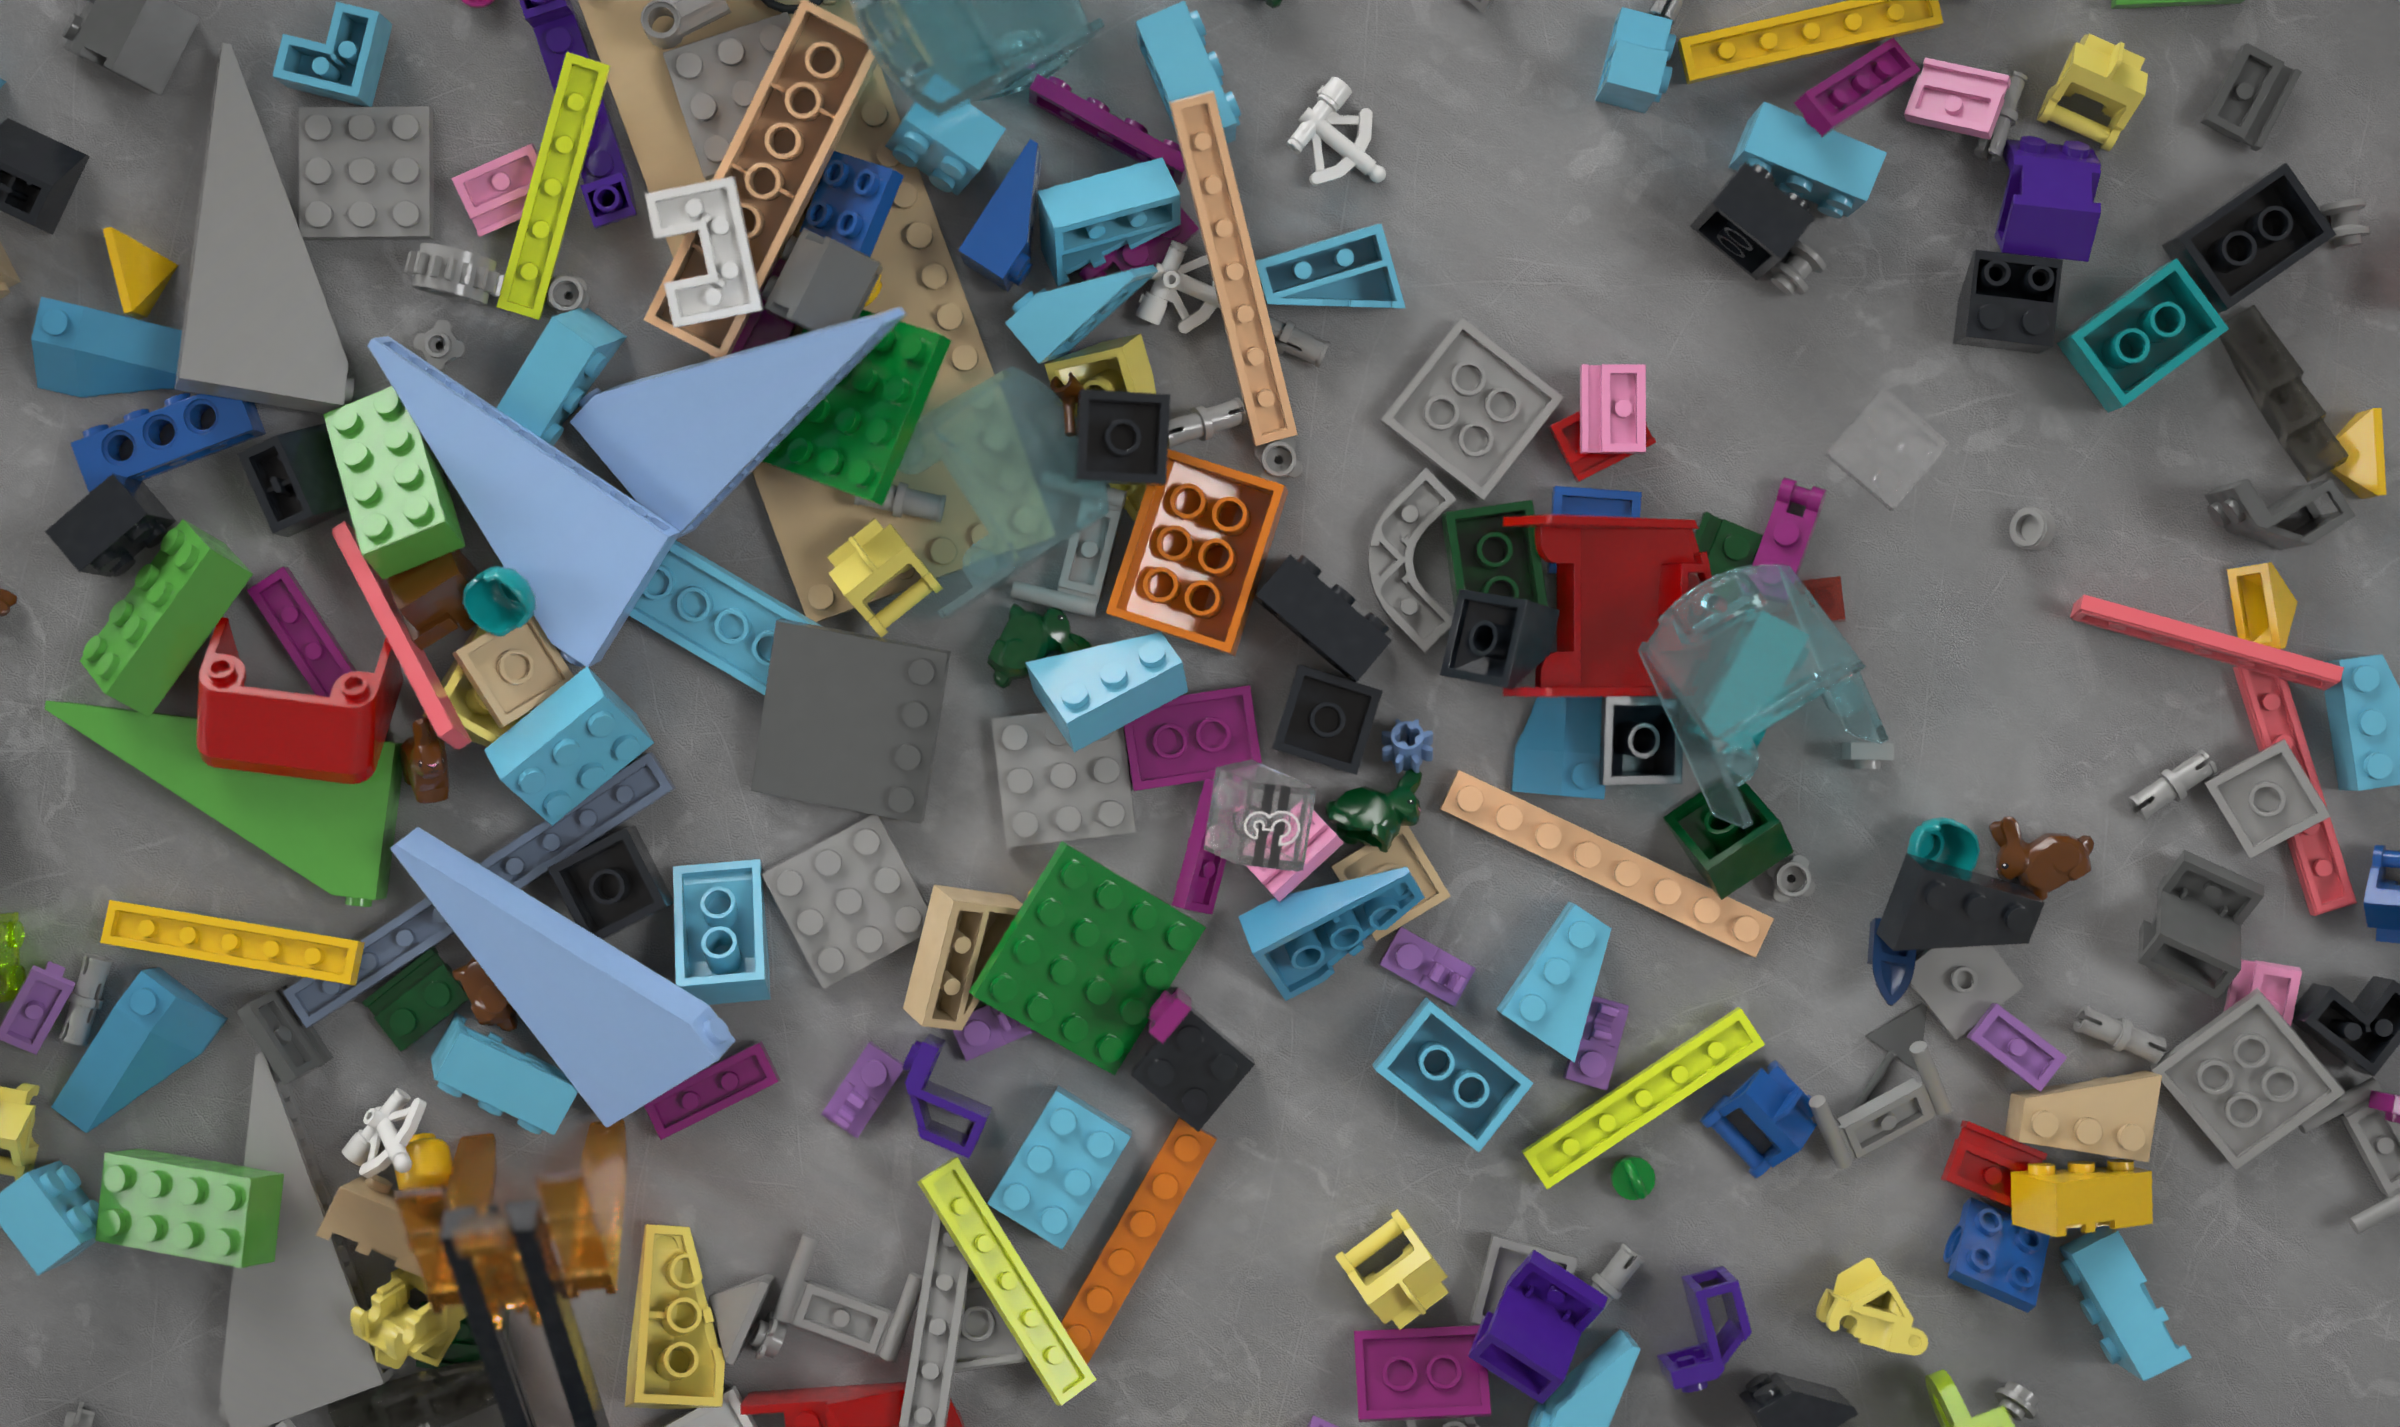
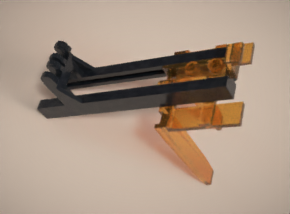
M623 1119L608 1128L601 1121L590 1124L582 1152L580 1171L537 1175L536 1184L547 1218L543 1216L538 1199L506 1203L505 1213L499 1214L498 1206L493 1204L497 1174L496 1139L493 1133L463 1136L460 1138L451 1166L452 1171L449 1176L447 1195L443 1186L396 1191L395 1200L407 1231V1241L412 1254L416 1256L427 1287L426 1294L433 1314L443 1313L445 1306L463 1305L505 1427H537L504 1331L506 1309L515 1308L516 1313L525 1312V1306L532 1325L543 1327L574 1426L610 1427L570 1299L580 1298L581 1291L605 1289L607 1295L616 1294L628 1161L626 1126ZM551 1239L555 1241L562 1265L558 1264Z

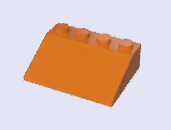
M1168 449L1166 484L1163 486L1146 487L1106 614L1235 656L1289 492L1286 486Z

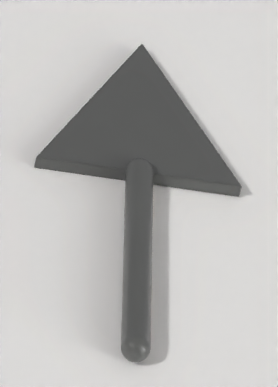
M1924 1003L1919 1004L1865 1036L1888 1051V1054L1850 1111L1867 1102L1896 1057L1918 1071L1909 1048L1912 1043L1923 1041L1927 1014V1006Z

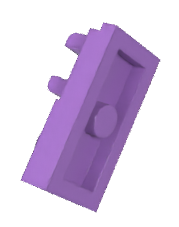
M1403 927L1398 928L1379 962V965L1454 1007L1476 968Z
M50 961L47 962L45 969L34 965L31 967L0 1023L1 1041L37 1055L75 986V982L63 978L64 967Z
M1593 996L1575 1063L1568 1059L1563 1075L1565 1079L1603 1090L1608 1089L1629 1012V1005Z
M1997 1003L1990 1005L1967 1035L1968 1039L2039 1092L2043 1090L2067 1058Z
M988 1004L973 1011L962 1031L953 1030L966 1062L1036 1032Z
M870 1041L821 1115L855 1138H858L904 1070L902 1069L904 1063Z

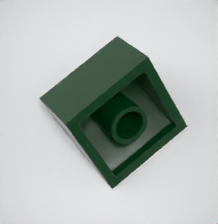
M1735 769L1663 817L1665 823L1699 874L1721 900L1794 852L1780 820Z

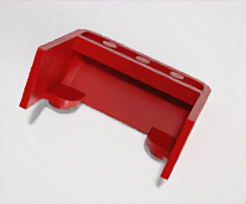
M222 617L215 626L199 671L196 745L203 762L216 768L344 784H358L368 780L377 768L404 681L400 663L387 638H385L375 672L353 671L342 675L334 683L330 697L245 687L244 684L247 678L245 666L240 660L228 618Z

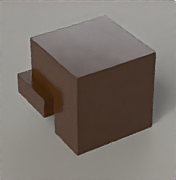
M459 549L386 579L410 637L421 651L459 628L458 624L465 632L477 625L469 617L465 609L463 595L466 585L479 574Z

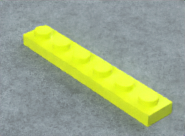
M566 52L497 302V308L537 320L541 319L611 68L610 65Z
M1737 1007L1521 1152L1548 1190L1764 1046L1765 1043L1743 1010Z
M958 1157L951 1158L917 1181L1055 1404L1062 1406L1095 1382L1096 1378Z

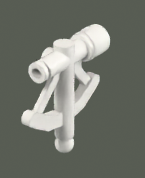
M1331 77L1325 86L1322 85L1317 91V104L1313 109L1308 107L1298 119L1301 124L1286 142V145L1294 153L1300 154L1311 140L1315 172L1311 174L1309 181L1314 186L1340 179L1353 167H1356L1364 175L1368 174L1373 182H1382L1386 177L1385 169L1380 165H1376V161L1365 153L1371 140L1373 113L1369 108H1363L1358 115H1339L1336 113L1352 94V90L1341 79ZM1332 125H1358L1355 142L1350 141ZM1321 140L1344 159L1337 165L1325 169Z
M1172 240L1162 264L1157 263L1155 266L1158 272L1151 278L1155 281L1150 292L1146 291V294H1141L1138 301L1140 305L1135 315L1150 323L1159 325L1168 306V301L1173 302L1182 319L1178 323V329L1181 333L1186 334L1207 321L1217 307L1220 308L1214 282H1212L1211 286L1184 274L1209 264L1207 255L1181 265L1188 247ZM1177 290L1204 302L1198 310L1189 315Z
M396 1088L383 1106L370 1108L366 1112L363 1122L367 1126L364 1130L356 1132L342 1149L343 1155L349 1161L361 1166L359 1175L370 1178L385 1170L391 1163L394 1165L395 1170L400 1173H406L411 1169L412 1160L405 1147L418 1128L426 1108L425 1101L416 1098L409 1108L403 1109L411 1097L404 1090ZM405 1119L403 1126L397 1132L393 1122ZM382 1141L385 1149L378 1156L380 1143Z

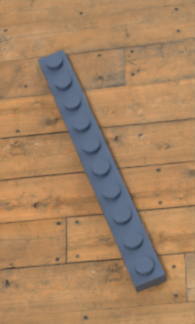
M649 752L615 774L553 826L546 820L479 864L521 890L548 873V867L583 850L676 788L653 752ZM427 897L361 940V942H365L356 986L304 977L284 990L283 994L305 1028L312 1027L455 932Z

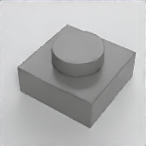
M1842 742L1841 759L1854 760V768L1881 769V761H1894L1895 743Z

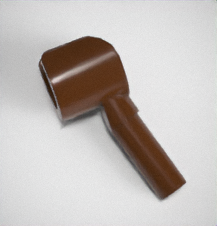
M1069 372V381L1066 385L1055 376L1051 380L1050 387L1063 403L1065 436L1072 437L1076 435L1075 409L1078 402V392L1084 389V387Z

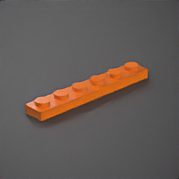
M1180 1116L1061 1320V1324L1087 1365L1217 1140V1137L1203 1129L1197 1132Z

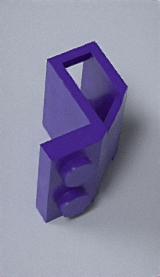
M2023 136L2020 140L2007 139L2003 157L2010 173L1994 235L2001 253L2088 262L2101 215V203L2094 202L2101 175V163L2093 148H2090L2086 143L2072 140L2065 141L2063 145L2050 144L2044 139L2034 136Z
M929 1034L923 1042L916 1040L915 1044H912L902 1069L909 1071L905 1085L916 1117L919 1136L926 1141L969 1159L978 1143L992 1107L929 1081L946 1041ZM927 1102L975 1122L970 1136L932 1120Z
M1533 1250L1510 1276L1495 1313L1493 1314L1488 1311L1484 1316L1468 1357L1540 1404H1543L1564 1382L1582 1332L1604 1310L1608 1297L1536 1250Z
M1724 1266L1681 1277L1699 1344L1657 1355L1662 1374L1675 1390L1681 1388L1682 1392L1689 1393L1708 1387L1707 1381L1720 1377L1725 1370L1724 1366L1743 1340L1746 1341L1752 1333L1739 1281ZM1716 1278L1719 1283L1705 1288L1698 1284ZM1722 1294L1728 1320L1716 1335L1706 1298Z

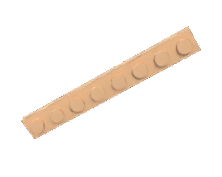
M1214 91L1170 101L1169 105L1244 407L1247 412L1253 443L1255 446L1298 435Z
M1457 770L1439 808L1756 958L1774 918L1728 896L1721 900L1713 889L1460 770Z

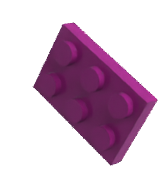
M1250 685L1182 695L1124 726L1134 791L1204 781L1205 778L1217 779L1263 772Z
M1480 1325L1354 1331L1359 1422L1491 1416L1488 1369L1468 1357Z

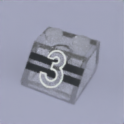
M1254 760L1216 767L1204 850L1234 864L1296 872L1302 871L1304 869L1317 787Z

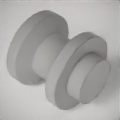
M2365 198L2342 200L2320 206L2321 213L2331 218L2332 229L2336 235L2327 242H2334L2335 249L2361 245V237L2370 234L2369 226L2359 224L2358 211L2366 206Z
M1797 240L1790 249L1792 255L1785 263L1778 262L1770 269L1774 275L1771 279L1772 283L1789 296L1794 292L1804 295L1808 290L1805 282L1807 276L1812 271L1822 273L1826 269L1823 259L1809 246Z

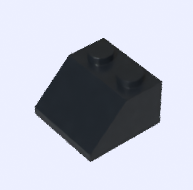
M1765 1373L1753 1378L1746 1384L1747 1390L1739 1394L1757 1427H1838L1858 1415L1854 1406L1835 1388L1779 1373L1771 1376Z

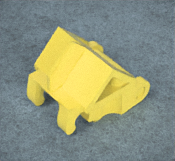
M2092 34L2084 35L2080 43H2074L2057 83L2048 90L2037 120L2045 124L2048 120L2101 143L2100 148L2109 152L2146 94L2148 73L2140 70L2145 58L2124 49L2125 43L2123 42L2114 45ZM2075 93L2081 94L2104 104L2101 112L2109 116L2111 120L2107 127L2057 105V103L2063 96L2071 97Z
M875 517L857 534L848 538V541L842 546L834 549L827 555V558L835 567L828 574L843 595L881 638L888 633L887 627L932 591L937 594L943 589L891 524L883 528ZM914 567L922 578L877 614H874L869 608L868 603L876 596L875 593L900 573L904 574Z
M22 1083L16 1089L0 1086V1148L7 1149L11 1153V1158L0 1156V1174L13 1176L15 1181L28 1171L34 1169L39 1145L32 1138V1128L36 1118V1105H31L30 1102L33 1096L38 1095L39 1085Z
M1396 1209L1391 1213L1392 1219L1344 1254L1341 1251L1335 1257L1367 1305L1384 1324L1393 1320L1400 1330L1421 1313L1423 1315L1426 1314V1310L1446 1296L1449 1291L1442 1283L1448 1276L1422 1243L1405 1217ZM1404 1232L1410 1243L1402 1249L1403 1254L1377 1274L1373 1271L1367 1276L1362 1277L1356 1267Z
M1867 1257L1839 1273L1834 1290L1826 1288L1818 1303L1816 1317L1819 1321L1826 1322L1827 1328L1833 1332L1839 1329L1840 1323L1847 1329L1846 1332L1858 1338L1859 1343L1878 1347L1888 1352L1908 1355H1920L1927 1349L1928 1338L1926 1334L1919 1328L1912 1327L1914 1318L1892 1281L1881 1273L1872 1258Z
M398 1268L391 1272V1281L379 1287L377 1293L371 1296L372 1307L365 1311L359 1306H355L351 1310L350 1321L354 1334L375 1347L376 1362L399 1369L408 1355L438 1367L460 1329V1321L467 1317L458 1292L448 1286H443ZM414 1288L434 1299L418 1310L412 1309L407 1304L410 1299V1291Z

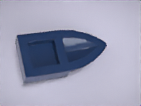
M1874 918L1870 922L1867 964H1872L1873 975L1881 996L1889 1006H1892L1907 991L1913 978L1916 950L1893 951L1876 934L1881 918Z

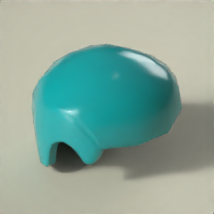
M494 566L482 571L464 588L463 604L469 617L482 630L502 637L516 628H521L533 617L534 610L536 609V596L528 581L517 571L511 568Z
M1938 817L1923 821L1921 825L1914 829L1910 835L1907 853L1972 871L1976 867L1980 847L1977 835L1966 825L1954 819Z

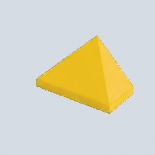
M113 227L103 228L123 312L138 320L147 318L177 269L178 264Z
M2372 408L2356 413L2316 457L2319 462L2360 499H2371L2387 495L2382 408Z
M2272 562L2227 569L2237 637L2277 649L2286 648L2298 602Z

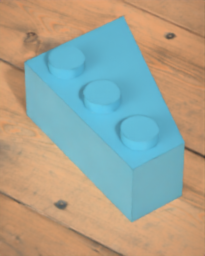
M1163 157L1038 191L1041 251L1057 287L1070 281L1067 276L1068 274L1089 263H1092L1094 268L1106 263L1104 256L1126 244L1132 250L1181 224L1180 193Z
M578 308L552 316L498 404L497 409L553 446L564 431L562 425L566 419L579 407L580 400L586 395L588 389L627 336L589 308H586V310Z
M1162 632L1025 662L1033 692L1074 752L1188 692L1183 662Z

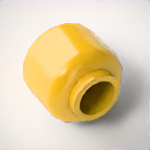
M432 1133L413 1135L405 1147L412 1160V1167L406 1173H400L394 1168L397 1186L401 1193L406 1196L416 1197L418 1202L433 1201L442 1197L443 1190L449 1187L455 1180L450 1147L448 1143L442 1139H437Z

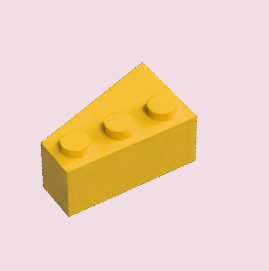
M2108 1159L2107 1167H2095V1163L2090 1161L2067 1162V1169H2055V1164L2030 1163L2028 1164V1171L2011 1172L2012 1225L2054 1237L2067 1236L2066 1228H2080L2082 1233L2096 1232V1227L2100 1226L2119 1229L2153 1224L2152 1171L2134 1167V1160Z

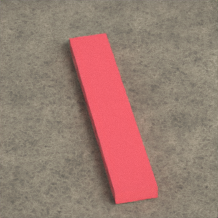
M343 521L332 528V535L438 737L453 748L460 750L472 742L424 650L421 651L412 641L386 579L383 580L361 555L355 529Z
M2085 594L2073 604L2070 618L2074 621L2323 691L2341 682L2344 667Z
M2238 666L2233 667L2259 752L2285 739L2326 806L2288 681ZM2330 817L2287 839L2310 915L2317 916L2357 903Z

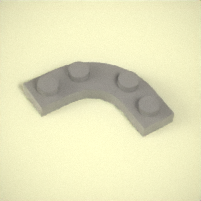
M1427 468L1385 509L1373 531L1368 554L1370 582L1379 605L1391 621L1423 653L1451 627L1453 619L1424 590L1416 578L1413 565L1415 546L1425 529L1456 500L1454 495Z

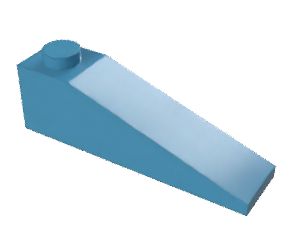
M1602 696L1536 697L1531 714L1515 746L1511 791L1593 799L1605 798L1606 785H1599Z
M1403 867L1291 893L1281 902L1273 898L1238 916L1252 954L1282 997L1287 1001L1327 980L1335 973L1333 965L1348 953L1352 956L1357 955L1365 948L1362 943L1363 940L1375 930L1388 929L1423 900L1425 896L1408 867Z
M160 967L141 970L112 1009L51 1108L83 1132H90L132 1103L137 1097L168 1078L173 1072L201 1055L228 1018Z

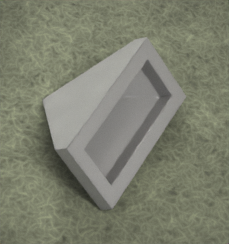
M764 1274L710 1296L725 1362L734 1365L739 1359L774 1280V1276Z

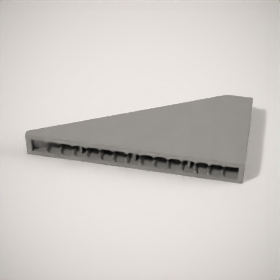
M222 42L216 63L175 389L325 414L344 406V403H351L354 378L347 377L349 365L233 47L231 44Z
M260 1053L255 1055L244 1167L284 1173L275 1262L244 1268L233 1267L219 1395L221 1400L219 1412L225 1427H267L384 1384L395 1375L393 1368L375 1361V1347L356 1336L353 1332L350 1321L351 1310L355 1306H359L365 1311L371 1307L346 1238L332 1233L329 1241L316 1236L332 1203V1199L290 1083L284 1086L277 1073L271 1068L265 1055Z

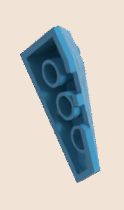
M41 297L31 338L37 387L80 398L118 393L131 394L138 393V391L175 389L182 330Z

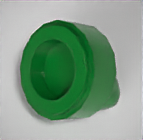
M1634 1155L1624 1156L1616 1161L1610 1175L1611 1184L1615 1191L1625 1199L1634 1201L1646 1198L1654 1188L1656 1180L1654 1169L1640 1156Z

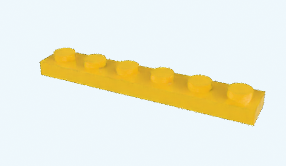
M1847 0L1680 38L1677 44L1686 83L1692 84L1940 27L1944 22L1939 0Z
M109 900L100 943L353 986H356L365 945V942L114 900Z

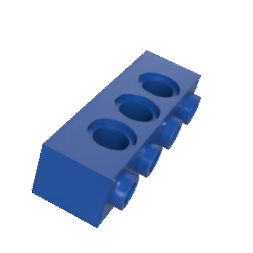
M189 393L179 394L164 401L165 407L150 412L149 409H140L126 414L123 417L125 422L109 428L108 424L91 427L82 432L84 438L73 441L70 444L88 492L93 491L112 473L144 481L265 435L266 432L255 403L206 394H197L192 397ZM213 408L216 414L215 422L209 429L204 430L201 425V416L204 411ZM171 423L175 430L174 438L169 444L163 445L160 440L161 430L164 426ZM130 439L134 447L133 453L130 458L123 461L119 453L120 446L124 441Z

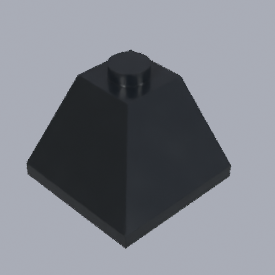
M1459 589L1440 675L1513 690L1550 654L1560 610L1529 600Z
M1602 696L1599 785L1682 784L1685 696Z

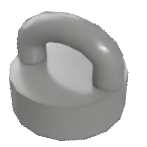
M2027 506L2018 510L2013 516L2009 533L2016 546L2030 551H2041L2052 541L2056 524L2053 516L2047 510Z

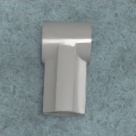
M654 0L644 7L641 13V23L648 39L653 45L662 49H670L681 43L685 36L730 14L731 11L726 0ZM670 16L674 19V24L669 31L659 33L652 30V25L658 17Z

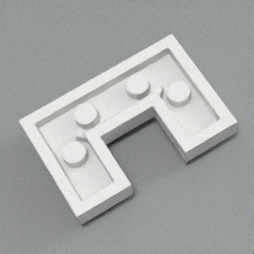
M735 177L645 194L654 239L699 231L708 275L664 283L674 328L763 310Z

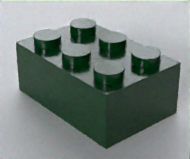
M1533 500L1449 511L1441 516L1454 611L1459 589L1524 599L1548 606L1541 557L1536 550L1535 527L1503 526V517L1535 515Z

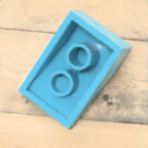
M1148 265L1050 291L1044 288L1035 295L1031 291L1013 305L1012 310L1015 314L1005 324L1039 364L1067 355L1151 279L1158 270L1154 265Z
M760 859L673 866L676 985L708 1005L771 999L769 952Z
M1619 1329L1565 1377L1564 1382L1543 1404L1536 1402L1528 1420V1427H1609L1641 1350L1631 1335Z

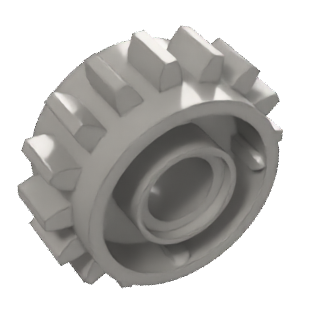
M421 243L418 253L408 252L404 273L413 277L411 287L417 290L480 306H487L490 296H500L504 280L503 275L495 272L496 261L472 252L434 243Z

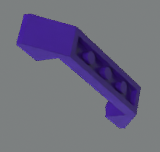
M519 0L526 21L533 27L555 93L566 52L591 59L578 18L570 0ZM603 96L581 172L584 181L581 189L595 229L637 215L632 182Z

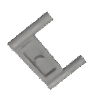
M1042 471L1038 488L1078 497L1080 501L1057 591L1015 581L1011 591V598L1096 618L1123 516L1122 509L1125 505L1127 491L1090 482H1076L1073 478Z
M1916 1041L1909 1048L1922 1082L1918 1083L1913 1077L1837 1118L1840 1126H1837L1827 1100L1823 1095L1813 1096L1809 1100V1106L1838 1169L1848 1168L1852 1164L1853 1159H1858L1931 1120L1935 1115H1946L1952 1110L1951 1103L1926 1042Z
M2373 1077L2345 1091V1094L2298 1126L2301 1132L2305 1134L2340 1115L2380 1192L2387 1196L2381 1202L2349 1218V1223L2357 1234L2400 1212V1125L2396 1122L2384 1120L2385 1111L2368 1107L2371 1090L2382 1092L2379 1083Z
M803 1233L772 1317L895 1362L921 1293L923 1276L909 1273L894 1314L890 1309L811 1280L809 1282L804 1281L819 1239Z

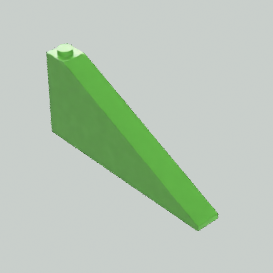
M64 701L45 702V710L329 894L346 897V905L372 907L373 900L387 898L392 860L390 848L394 844L403 773L400 757V746L403 743L385 741L374 774L362 783L344 784L209 766L201 759L196 745L197 718L154 712L150 717H147L136 710Z

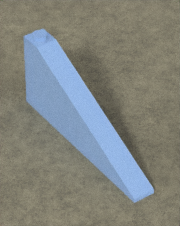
M899 307L620 384L602 392L599 388H596L580 400L579 406L581 410L572 418L570 423L640 505L681 531L677 537L678 539L694 531L906 313Z
M389 336L372 338L368 348L504 568H511L517 571L530 584L536 596L534 616L551 644L559 648L561 656L573 665L590 667L600 662L681 531Z
M415 828L390 848L606 1128L718 1061L736 1041L729 1032L726 1023L715 1014L708 1004L421 828Z

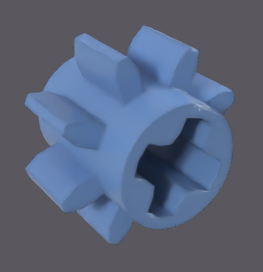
M1396 719L1395 726L1391 732L1382 731V744L1384 745L1382 748V761L1388 762L1392 760L1396 767V773L1399 774L1401 771L1413 769L1417 774L1423 760H1433V748L1430 746L1433 744V732H1423V729L1419 726L1418 719H1415L1413 722H1401L1399 719Z

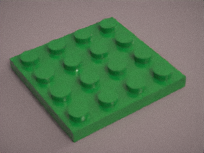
M862 310L859 318L874 315L876 313ZM899 321L762 462L883 506L952 340L942 334ZM803 328L801 334H805L810 331Z
M1062 841L969 992L973 997L1115 1076L1148 1023L1149 1009L1161 994L1169 989L1206 927Z

